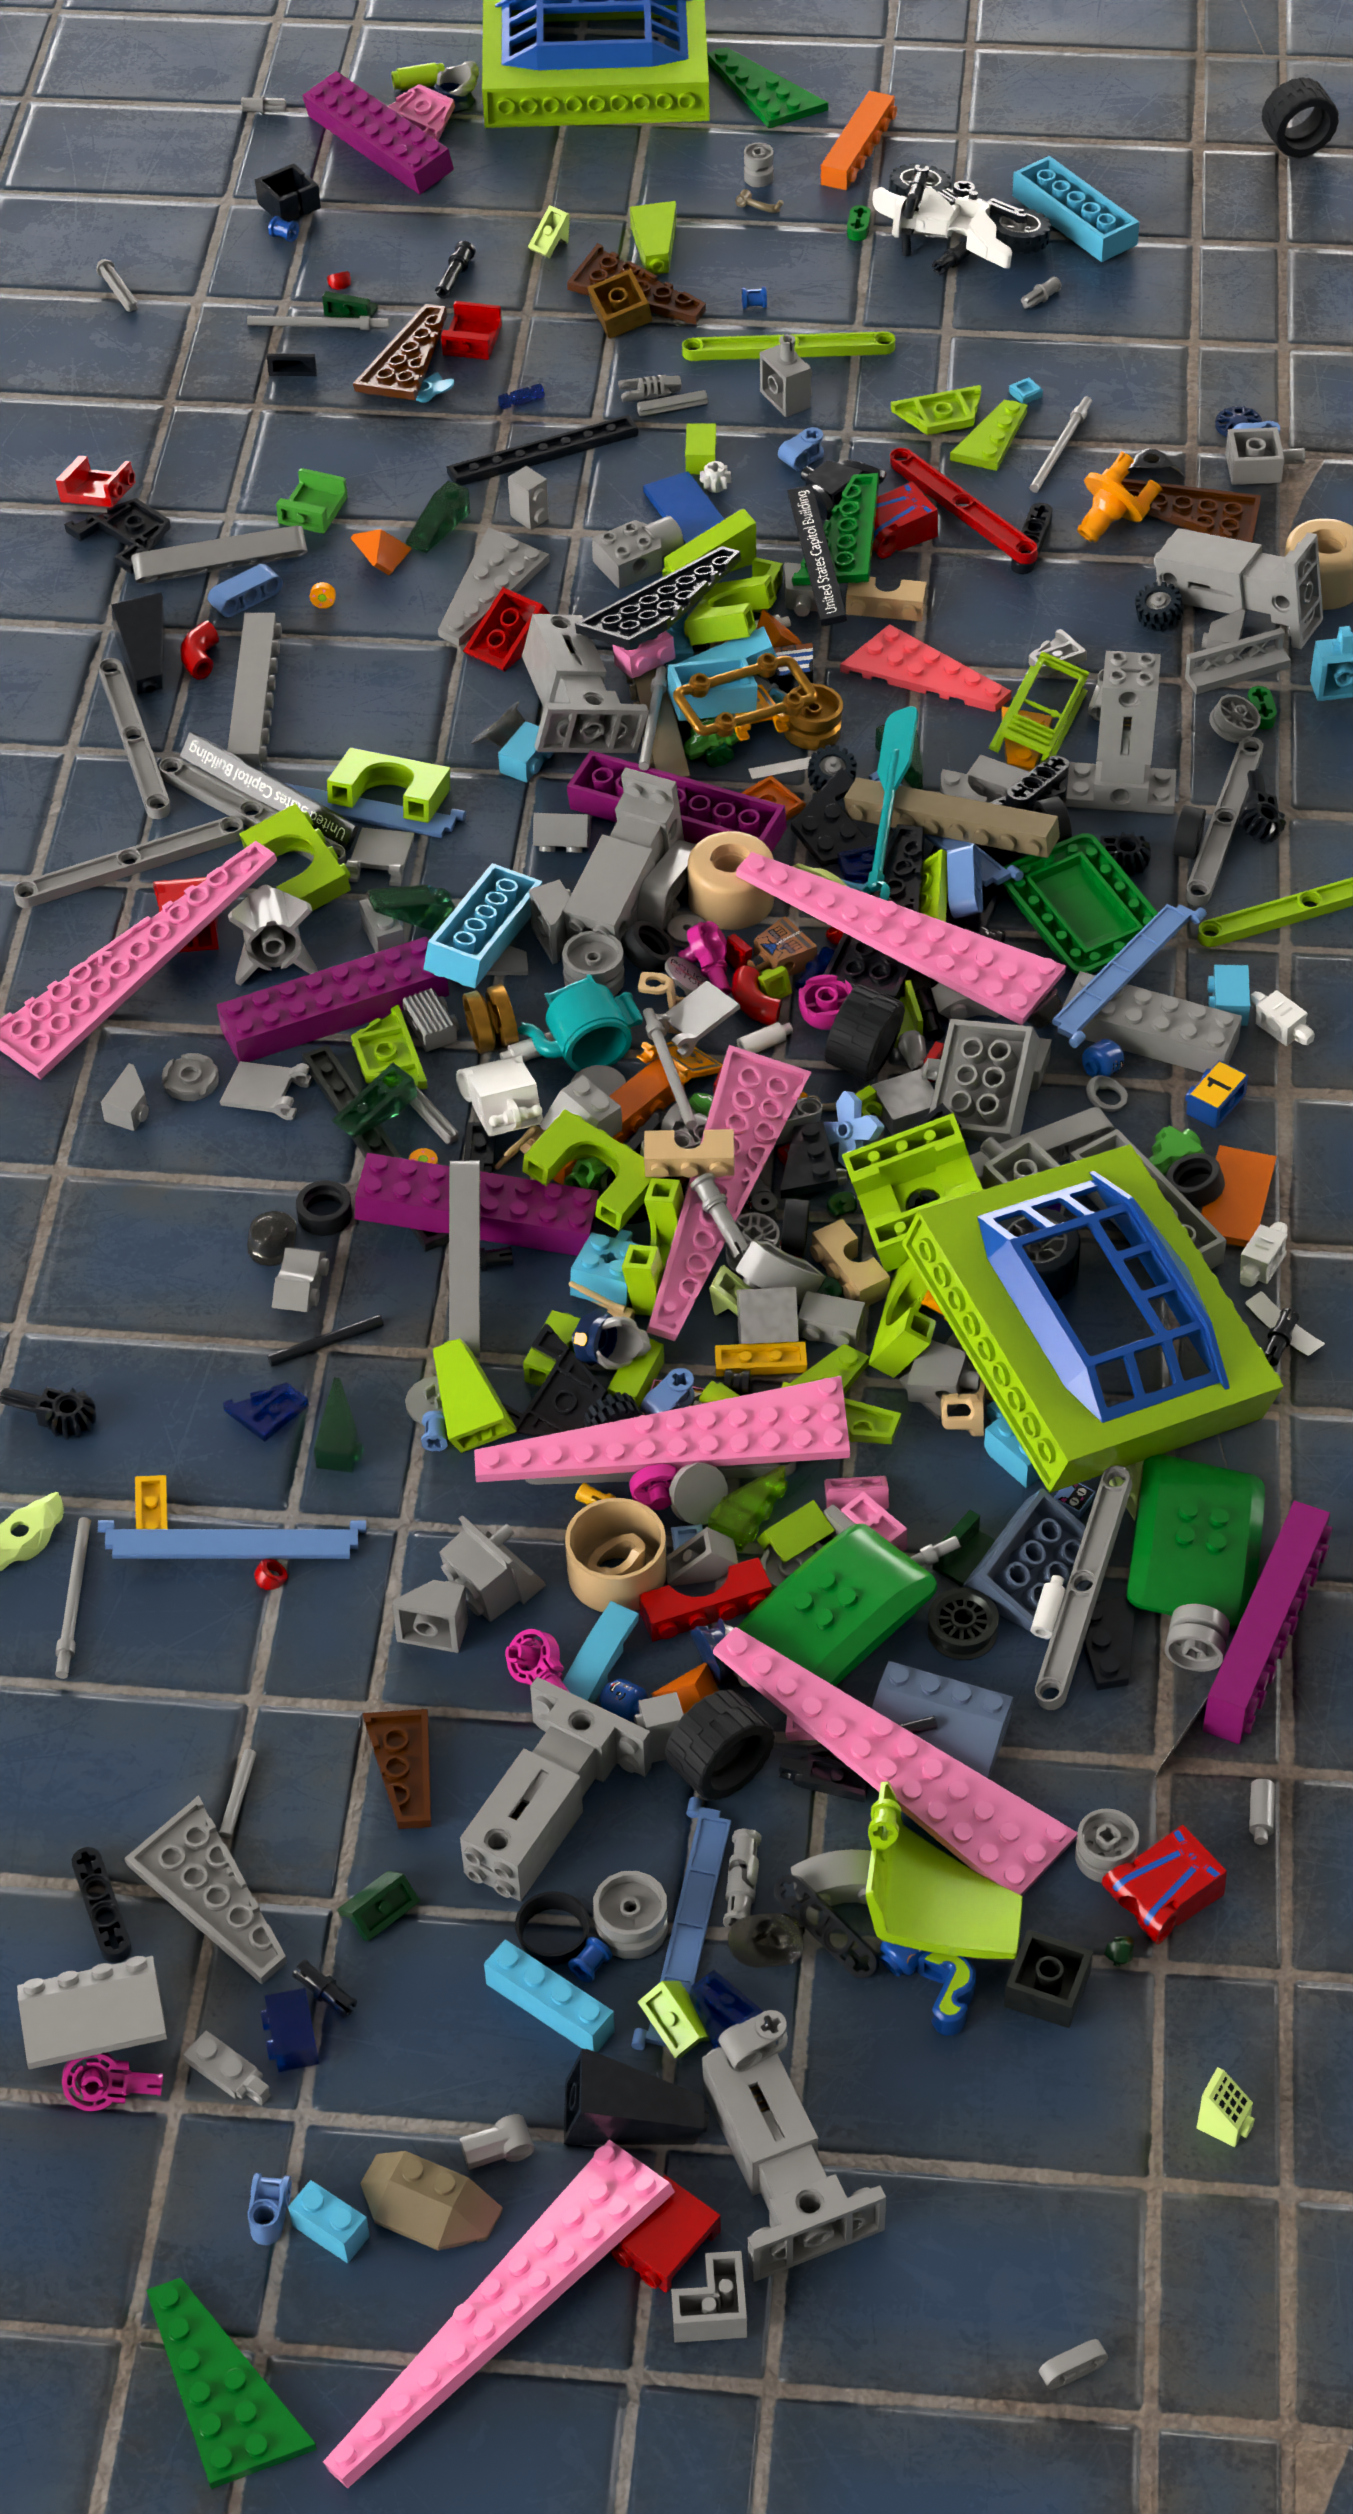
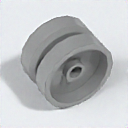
M593 930L581 932L566 942L562 951L565 986L586 978V975L590 974L595 983L609 988L613 996L617 995L623 988L625 981L624 951L621 942L611 934L606 936L600 931L593 932Z
M621 1871L609 1876L598 1886L593 1897L594 1926L597 1939L608 1946L613 1956L622 1959H640L653 1954L663 1944L668 1933L667 1895L661 1883L651 1875L643 1872Z

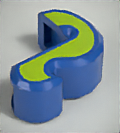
M925 1951L918 1958V1973L928 1979L944 1983L932 2008L934 2016L931 2023L938 2033L946 2036L955 2035L964 2028L967 2021V2005L970 2004L975 1996L976 1970L966 1957Z

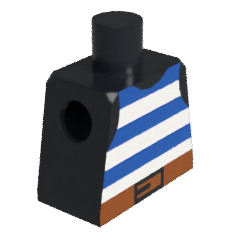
M812 643L774 648L777 657L786 655L794 658L809 681L813 683ZM787 666L777 668L775 674L772 677H768L771 684L776 683L779 689L787 694L792 689L800 686Z

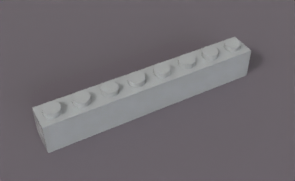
M244 613L227 751L262 770L263 762H267V746L265 744H269L270 738L267 726H271L272 722L271 710L269 708H273L274 705L273 693L271 691H275L276 680L273 673L278 671V662L275 656L280 654V645L277 639L282 637L281 623L276 622L275 613Z

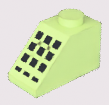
M1217 2067L1202 2094L1197 2129L1235 2147L1240 2137L1247 2138L1255 2121V2118L1251 2117L1253 2102L1231 2077L1219 2067Z

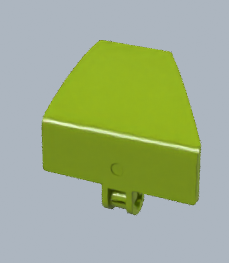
M881 1782L879 1800L874 1802L871 1807L872 1821L868 1827V1836L872 1850L866 1886V1900L877 1937L885 1942L946 1955L986 1959H1016L1019 1951L1023 1897L968 1868L907 1828L903 1824L901 1808L890 1782Z

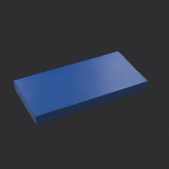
M689 471L643 485L645 495L662 518L671 516L678 523L683 535L684 545L725 520Z

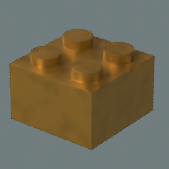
M631 269L587 287L591 305L609 339L653 321L649 302Z

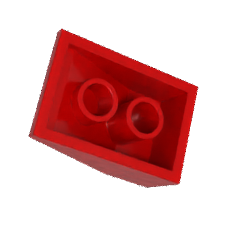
M502 587L463 652L505 672L522 657L532 614L550 613L543 604Z

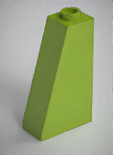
M676 201L630 207V227L643 268L654 275L669 273L677 224Z
M745 509L737 511L664 557L663 577L721 546L740 551L741 561L730 572L751 565L756 557V522Z
M458 1338L433 1348L448 1440L463 1453L517 1432L516 1426L468 1346Z

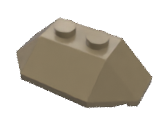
M407 2151L376 2154L360 2183L375 2224L436 2250L463 2246L474 2241H487L503 2211V2207L469 2177Z

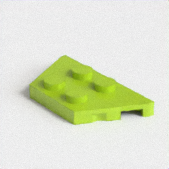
M981 385L892 401L891 411L926 435L972 427L975 423L981 398Z
M399 1005L392 1007L391 1014L384 1019L376 1018L366 1028L360 1029L351 1035L352 1045L366 1083L398 1087L408 1086L410 1083H413L419 1089L428 1088L426 1076Z

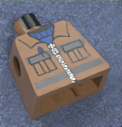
M784 916L755 938L754 957L747 960V965L755 968L759 973L766 969L773 970L783 966L787 969L788 975L792 976L817 966V945Z

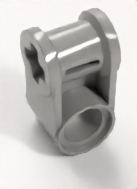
M767 2010L741 2024H736L726 2029L719 2036L718 2041L735 2071L742 2072L785 2049L788 2041L786 2033L787 2022L780 2012Z

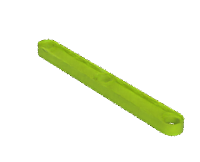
M890 332L790 334L795 337V351L799 357L886 355L895 350V336ZM784 335L688 338L682 343V355L690 361L760 359V352L780 345V337H784Z
M1353 877L1205 920L1198 927V942L1205 947H1216L1353 906ZM1310 901L1316 903L1317 906L1308 907L1303 903ZM1214 931L1217 935L1212 937L1206 936L1203 932Z

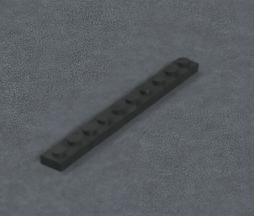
M329 1045L302 1054L303 1063L309 1065L310 1074L363 1156L366 1158L367 1153L402 1158ZM411 1229L425 1252L449 1243V1233Z

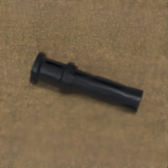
M462 240L456 244L455 253L451 254L448 259L449 266L435 289L438 297L448 298L461 272L467 270L469 260L476 253L475 247L470 242Z

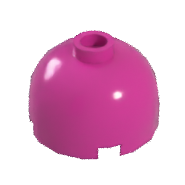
M818 975L808 979L806 985L799 989V1010L803 1019L813 1028L831 1030L841 1005L853 989L851 984L846 980L845 983L838 981L835 975Z

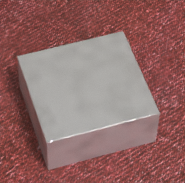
M921 1069L871 1085L877 1091V1102L882 1105L881 1119L892 1136L909 1130L929 1114L934 1089L928 1079L922 1077Z
M796 1287L736 1290L739 1344L799 1341Z

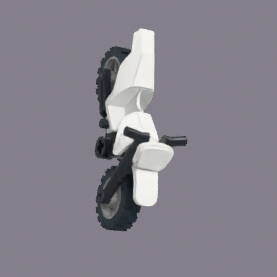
M912 163L909 166L901 165L900 168L896 167L890 174L889 190L887 191L880 187L873 192L874 208L883 215L893 219L892 235L899 238L901 233L903 256L911 255V235L915 229L917 232L952 236L953 232L967 237V250L1007 269L1011 266L1012 253L1019 254V252H1023L1024 254H1029L1032 251L1035 253L1039 252L1040 249H1045L1046 245L1049 244L1051 223L1048 218H1045L1044 214H1038L1035 210L1030 209L1029 211L1022 207L1018 209L994 198L988 201L979 199L978 192L975 191V185L968 181H958L954 183L953 190H950V175L945 174L944 170H939L935 166L929 167L927 164L916 165V163Z

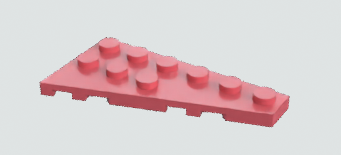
M890 624L840 664V672L849 674L850 671L862 673V678L870 680L873 677L885 679L889 685L923 694L931 691L938 693L939 698L949 700L950 697L964 700L965 705L996 712L1011 699V690Z

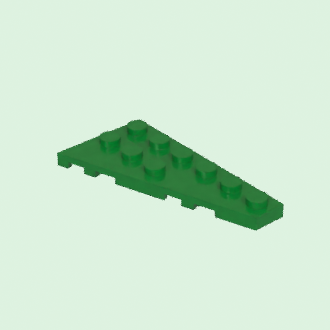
M728 47L718 48L707 53L710 65L768 129L828 110L827 101Z
M878 473L854 474L842 492L840 503L832 509L831 518L823 524L838 584L869 582L879 489ZM804 558L801 561L799 572H795L792 577L793 586L811 585Z
M181 2277L146 2290L211 2489L317 2450L316 2443Z

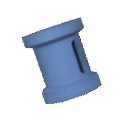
M434 1410L425 1413L422 1417V1424L425 1427L424 1435L421 1437L422 1447L429 1451H442L448 1447L444 1412Z

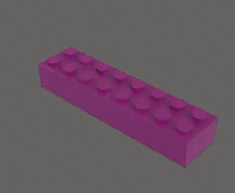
M338 71L330 74L302 95L309 117L419 195L454 170L447 147Z
M591 750L567 785L570 809L617 822L615 808L624 793L621 774L625 767L676 781L684 841L697 844L702 839L715 833L737 831L757 837L773 852L787 829L784 805L651 767L648 770H641L637 763Z
M425 936L217 1004L220 1028L238 1063L240 1061L250 1062L372 1022L376 1018L387 1017L391 1014V1008L396 1005L400 1006L402 1012V1000L404 997L408 998L410 995L419 994V992H424L430 988L434 989L438 997L449 996L448 979L438 977L431 972L423 970L429 939Z
M367 1153L355 1195V1219L436 1233H449L450 1166ZM480 1171V1240L578 1256L594 1229L599 1191L549 1183L545 1186L536 1180Z
M1295 1500L1293 1501L1208 1694L1203 1732L1239 1745L1245 1733L1251 1734L1256 1720V1716H1254L1256 1709L1261 1710L1267 1695V1691H1265L1267 1683L1272 1684L1278 1668V1666H1275L1277 1660H1282L1287 1650L1288 1641L1286 1639L1288 1635L1293 1636L1299 1617L1296 1616L1299 1610L1304 1611L1308 1601L1309 1586L1314 1587L1318 1578L1319 1569L1317 1567L1319 1563L1324 1564L1330 1547L1327 1544L1333 1527L1328 1525L1330 1512Z

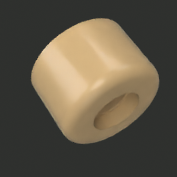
M1314 519L1298 525L1287 538L1284 557L1290 550H1295L1297 543L1301 542L1307 533L1317 534L1322 609H1337L1352 603L1353 526L1335 519Z
M737 831L715 833L697 843L691 850L687 863L688 903L692 913L702 917L705 922H714L718 925L719 929L724 930L748 928L766 918L773 908L774 896L737 877L736 870L751 852L774 860L768 846L753 835Z
M607 1498L585 1506L572 1518L565 1535L567 1575L573 1593L583 1604L596 1611L604 1612L609 1602L613 1601L636 1611L640 1609V1594L664 1586L667 1575L665 1529L658 1515L649 1507L631 1499ZM613 1558L626 1559L614 1568L599 1567L604 1561Z

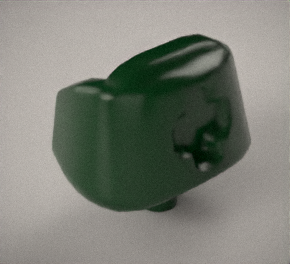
M724 741L722 746L716 747L711 751L706 749L707 763L712 768L725 765L733 760L734 751Z
M851 1192L836 1193L827 1200V1212L834 1219L837 1216L850 1212L854 1213L857 1210V1199Z
M824 1275L826 1278L817 1293L842 1298L843 1287L834 1278Z
M1128 1935L1115 1937L1113 1942L1107 1944L1104 1955L1114 1962V1966L1120 1967V1964L1128 1963L1133 1959L1134 1940Z

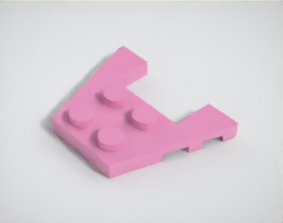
M419 84L397 96L396 102L388 107L438 141L455 108L454 99Z

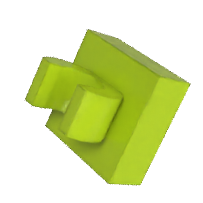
M779 966L773 970L766 969L760 972L761 976L758 977L761 992L765 995L781 999L792 994L788 971L785 967Z
M868 1085L856 1093V1096L862 1101L861 1117L871 1115L872 1113L879 1117L882 1116V1105L877 1102V1091Z

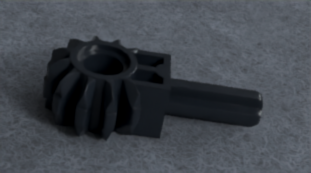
M1256 768L1254 771L1250 770L1247 774L1250 796L1242 806L1243 810L1240 812L1238 819L1241 822L1240 827L1246 830V835L1252 836L1254 841L1258 839L1265 844L1266 842H1273L1280 836L1285 828L1286 821L1284 820L1285 814L1278 810L1279 806L1276 796L1266 793L1261 770Z
M1122 832L1120 837L1116 835L1101 836L1100 843L1125 873H1130L1134 876L1135 872L1143 873L1144 868L1149 866L1151 848L1149 842L1144 840V836L1136 837L1134 832L1130 835Z
M9 1387L3 1388L1 1391L0 1402L2 1404L36 1413L38 1425L52 1430L55 1437L63 1434L67 1440L71 1435H76L80 1438L81 1432H90L91 1424L96 1422L94 1401H92V1398H88L85 1391L77 1393L72 1388L69 1392L64 1393L61 1389L56 1390L46 1387L41 1396Z

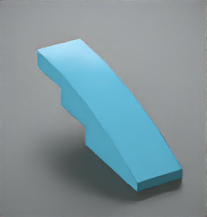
M613 1601L609 1602L563 1680L570 1693L591 1703L595 1702L604 1686L608 1683V1673L623 1653V1643L639 1621V1613Z

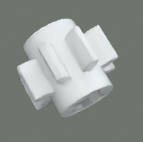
M712 461L704 465V471H700V482L704 483V489L707 488L710 492L718 493L727 489V483L731 482V472L727 471V465L719 461Z

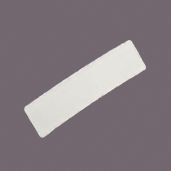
M1262 1291L1245 1302L1270 1329L1275 1327L1281 1310ZM1297 1324L1295 1325L1291 1334L1292 1341L1290 1345L1306 1355H1311L1325 1344Z

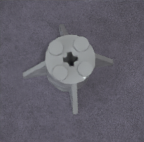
M262 885L228 914L229 921L241 928L244 935V945L235 975L236 984L241 986L258 967L264 970H272L271 967L280 966L283 969L294 963L309 974L318 972L317 966L301 942L298 926L312 912V907L309 903L284 891L272 888L270 885Z

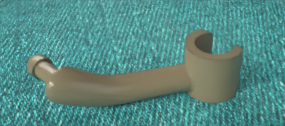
M748 189L742 190L735 199V203L739 207L749 205L771 213H778L784 203L783 200H779L776 205L766 204L751 199L752 194Z

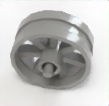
M1227 694L1222 696L1209 715V721L1219 736L1232 743H1240L1243 738L1253 735L1261 723V716L1257 708L1244 697Z

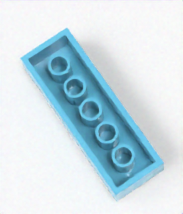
M1051 156L1013 173L1012 196L1029 209L1035 210L1036 213L1044 214L1045 218L1050 220L1053 227L1100 262L1138 245L1139 221Z
M492 863L428 941L423 970L431 972L438 977H445L456 981L463 986L476 988L530 919L529 889L541 886L543 881Z

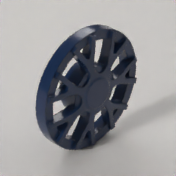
M1232 406L1227 409L1225 408L1216 416L1215 427L1221 435L1227 437L1228 429H1233L1235 425L1239 423L1262 422V419L1253 409L1245 406Z

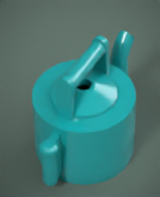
M589 974L586 975V978L551 993H544L549 1005L546 1013V1024L555 1041H549L540 1028L533 1024L521 1022V1026L517 1030L518 1034L532 1039L534 1047L540 1055L552 1059L563 1057L573 1070L579 1072L585 1067L594 1065L611 1067L621 1060L628 1052L632 1043L630 1028L642 1024L643 1017L630 992H624L614 998L609 988L595 983Z

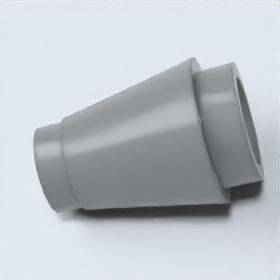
M916 1030L907 1031L898 1038V1049L912 1071L922 1069L927 1056L925 1038Z

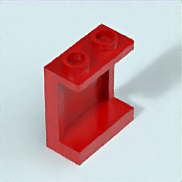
M455 301L454 317L449 330H443L441 334L442 355L489 360L502 327L501 307L498 305Z
M78 456L55 480L61 502L113 507L136 483L135 473L130 461H125L115 472L91 470L87 456Z
M664 2175L663 2178L670 2182L675 2193L611 2251L613 2258L625 2268L630 2266L640 2274L641 2279L653 2289L658 2287L667 2293L672 2288L671 2280L704 2240L708 2238L710 2241H713L721 2232V2215Z

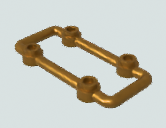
M764 653L759 656L756 664L709 678L703 673H697L690 678L688 684L675 689L673 698L697 734L701 736L717 734L721 737H729L733 734L735 727L781 713H785L788 716L799 715L804 706L811 705L817 700V692L794 658L786 655L775 657L771 653ZM783 666L789 668L806 694L801 696L798 692H789L784 696L781 703L735 717L731 713L723 712L715 718L714 723L709 725L702 724L685 698L689 694L696 698L705 697L708 694L709 688L756 674L766 678L772 677L776 669Z

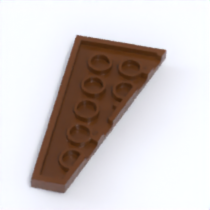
M599 243L595 245L567 281V290L589 296L587 287L631 269L649 302L652 313L697 324L706 311L705 302L687 292L674 290L672 284L658 281L656 275L631 261L624 262L620 260L617 253L604 251V246Z
M1124 478L1121 483L1130 494L1137 497L1148 481ZM1158 483L1162 490L1150 504V510L1147 515L1195 532L1253 543L1261 495Z

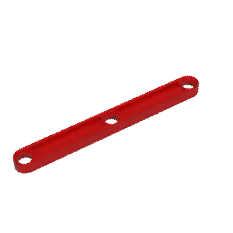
M896 448L891 451V468L909 482H913L925 494L1018 563L1031 564L1037 560V544L911 450ZM959 504H968L967 506H957ZM1022 551H1032L1031 553H1020Z

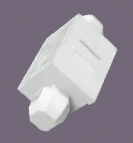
M1277 990L1269 996L1257 991L1250 995V1006L1256 1011L1255 1024L1285 1046H1288L1294 1040L1303 1045H1309L1313 1042L1315 1034L1306 1025L1308 1013Z
M1278 1221L1272 1224L1270 1228L1260 1224L1241 1253L1240 1283L1242 1285L1251 1287L1257 1281L1268 1284L1287 1254L1285 1247L1288 1234L1285 1223Z

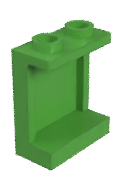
M300 468L298 472L299 484L289 499L280 498L276 503L278 524L302 526L305 530L325 534L348 498L346 479L336 475Z

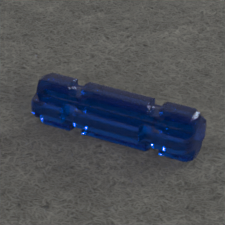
M541 384L532 385L531 389L525 387L510 392V395L508 393L498 396L499 406L501 409L510 408L511 404L517 406L533 401L532 398H535V400L543 398L545 396L544 388Z

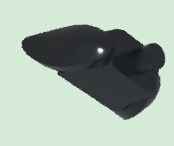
M829 460L816 469L806 466L801 473V479L805 481L806 486L812 485L820 517L824 520H829L832 516V509L840 503L842 492L854 474L878 473L879 484L884 481L887 474L881 469L858 461L845 460L836 463Z

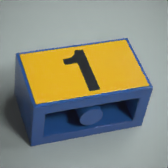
M1219 1060L1211 1069H1206L1201 1081L1196 1086L1193 1085L1188 1090L1185 1097L1187 1101L1186 1114L1216 1129L1246 1095L1248 1074Z

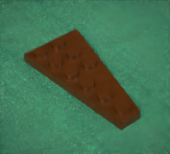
M425 304L353 382L355 392L416 401L448 315L446 307Z

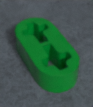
M857 205L851 208L847 223V237L850 240L862 241L867 238L871 222V210L869 207Z
M1263 686L1250 688L1247 700L1257 708L1261 716V723L1258 728H1272L1275 725L1277 711L1271 691Z

